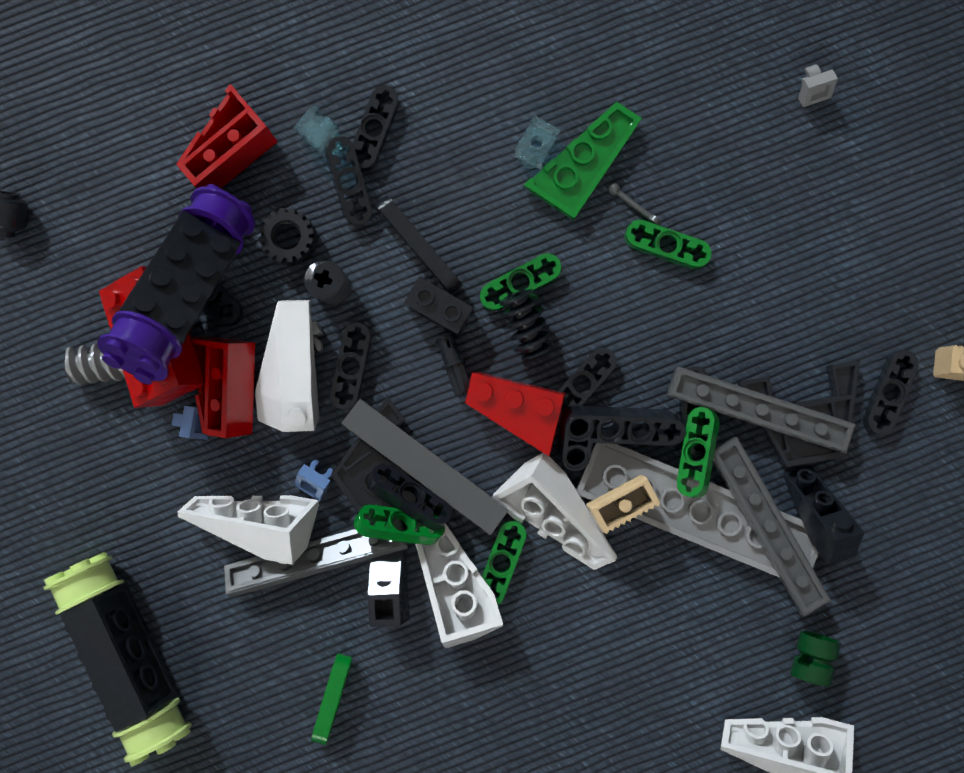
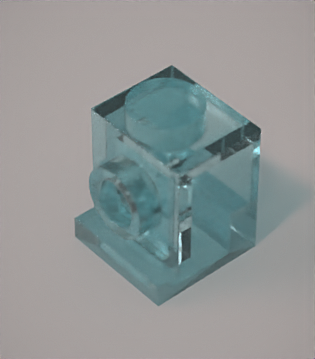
M314 104L294 126L298 135L325 158L324 147L326 142L332 137L340 136L337 131L339 126L329 117L324 116L323 118L319 108ZM339 141L336 142V148L332 150L333 154H336L342 148Z
M533 116L515 149V156L518 157V161L527 168L533 169L536 167L541 170L555 146L561 130ZM535 139L542 143V145L534 147L531 145V141Z

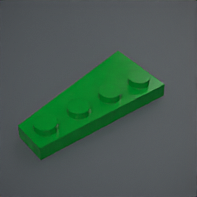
M614 103L585 132L566 146V149L556 158L552 159L537 175L528 180L523 188L574 221L642 118L620 103Z

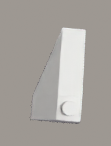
M310 300L277 302L255 390L258 421L282 432L314 431L319 420Z
M542 453L525 462L493 494L492 498L509 510L507 513L513 519L520 523L525 520L539 529L537 534L545 539L549 535L563 544L562 548L565 552L593 570L616 561V553L596 525L591 513L567 474L550 456Z
M281 495L280 501H263L262 496H252L251 499L244 501H234L232 496H194L177 512L179 518L265 560L293 565L308 547L319 507V500L292 495Z
M446 524L444 534L435 544H416L440 639L445 649L475 640L503 626L493 591L484 581Z
M812 717L811 721H794L793 718H783L782 721L766 722L762 718L725 719L720 750L769 773H852L854 725L823 717Z

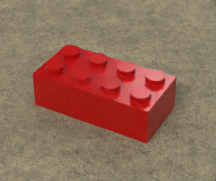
M140 266L99 291L110 330L113 327L112 317L116 312H119V309L145 271L146 266ZM190 334L182 346L181 354L177 358L170 360L167 366L169 373L165 380L153 381L152 384L148 385L138 381L132 374L123 370L134 408L163 406L205 385L194 346L190 341Z

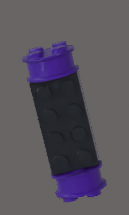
M208 184L206 187H199L194 190L191 195V205L181 210L174 226L119 309V312H116L112 317V329L108 334L101 335L97 341L98 348L103 354L102 360L107 365L116 369L121 368L132 374L138 381L148 385L152 384L153 381L166 379L169 373L167 366L170 360L177 358L181 354L184 342L231 265L235 255L241 252L244 246L243 237L251 234L255 228V220L250 205L213 184Z

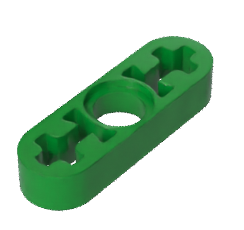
M645 220L633 221L627 227L624 234L625 242L629 247L690 269L703 267L711 258V248L705 241ZM642 228L643 235L652 237L654 232L658 233L653 241V248L648 246L652 240L642 238L640 242L635 241V235L631 234V231ZM662 237H671L675 241L676 248L673 252L666 253L661 250L659 242ZM683 242H685L686 246L683 249L693 251L698 247L700 248L699 254L703 255V258L694 262L692 260L693 255L684 252L681 254V257H678L677 254L681 251Z
M542 254L491 281L480 292L481 304L489 311H498L506 307L500 306V304L495 305L493 301L487 302L488 290L493 289L495 293L504 289V286L500 283L506 281L507 288L511 294L519 292L513 288L511 283L512 278L518 274L525 275L529 280V286L525 290L533 289L536 291L551 283L560 274V260L553 254ZM542 261H546L547 264L553 263L555 267L552 269V275L549 276L546 272L538 275L537 279L540 282L535 284L533 274L528 268L533 267V272H536L542 268ZM507 292L499 297V302L508 296Z
M705 407L695 408L688 416L677 476L679 492L691 498H700L708 491L719 430L717 414ZM705 414V418L709 419L710 423L702 428L700 425H697L698 419H703ZM694 434L708 437L707 441L701 438H694ZM697 444H702L706 450L704 458L700 461H694L691 457V450ZM689 464L702 468V472L689 469ZM694 478L699 481V486L693 487L691 492V487L687 486V481Z
M365 505L354 519L356 531L368 538L433 545L445 532L444 526L439 530H432L434 531L432 534L427 527H424V525L398 508ZM366 516L370 517L371 522L375 523L374 526L370 525L369 520L365 519ZM400 519L404 521L407 525V531L397 530L393 525V520Z
M507 520L501 524L482 573V578L489 587L493 578L487 577L488 572L495 577L506 578L504 583L500 580L497 581L496 591L499 593L498 597L495 596L497 605L504 599L526 540L525 528L517 520ZM512 526H516L517 533L521 535L519 539L514 538L510 546L511 549H516L515 554H512L507 549L497 548L499 543L503 546L506 545L507 535L504 534V530H511ZM500 554L506 555L510 559V567L503 572L497 571L492 565L493 559Z
M337 653L311 737L312 742L327 745L353 657Z

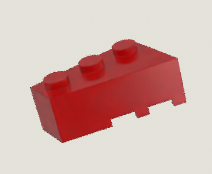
M231 84L226 88L225 92L227 95L217 109L213 108L209 116L211 119L203 131L196 133L176 163L195 188L206 187L208 184L216 185L220 189L223 188L278 142L268 127Z
M191 337L190 341L194 346L205 381V385L198 388L199 394L195 395L202 433L221 438L252 434L255 342L218 337Z
M473 372L465 403L547 456H550L566 393L481 372Z

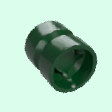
M800 631L796 647L800 655L794 656L790 674L809 683L831 687L835 668L831 663L838 659L841 642L821 634Z

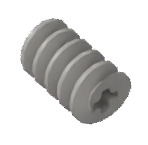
M97 344L91 346L90 353L85 345H81L78 349V355L74 347L71 346L66 349L65 370L71 383L83 385L86 382L97 383L99 380L101 382H109L111 379L120 381L125 376L121 368H113L102 360L103 354Z

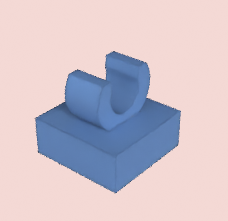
M184 406L183 414L173 413L171 425L180 427V437L208 440L209 435L202 433L197 407Z
M316 459L311 462L309 467L305 464L297 473L294 486L320 502L329 486L333 469L329 468L325 474H319L315 471L319 463Z

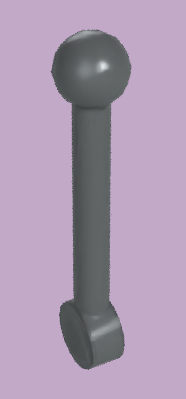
M613 183L609 185L608 191L611 195L620 197L647 218L649 222L656 225L661 223L657 216L650 214L623 193L618 184Z

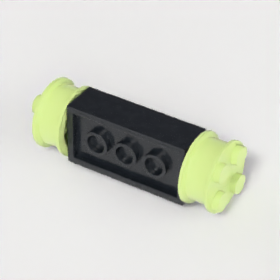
M103 552L70 566V569L65 572L62 571L44 580L46 586L43 588L44 590H51L59 608L55 611V614H60L65 630L70 635L77 649L79 660L84 664L92 681V687L98 694L105 709L106 717L115 730L112 733L113 737H119L126 750L127 755L124 757V761L129 762L131 767L149 758V753L155 750L159 755L173 748L176 745L175 741L191 733L189 728L192 724L191 722L184 721L177 704L180 702V699L175 698L178 696V692L127 584L110 590L124 583V580H118L111 567L112 555L108 556L106 552Z

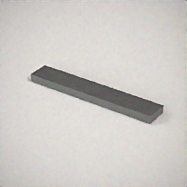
M679 366L675 367L667 393L668 397L699 407H705L714 412L847 454L856 425Z
M359 399L341 422V425L425 488L445 500L452 508L488 535L493 533L509 511L363 400Z
M733 437L716 447L713 459L715 466L800 614L806 616L829 603L831 599L739 439Z
M394 519V527L399 531H405L403 521ZM356 529L310 541L307 549L293 565L265 560L259 556L224 566L226 595L230 598L408 549L407 542L368 538L360 535Z

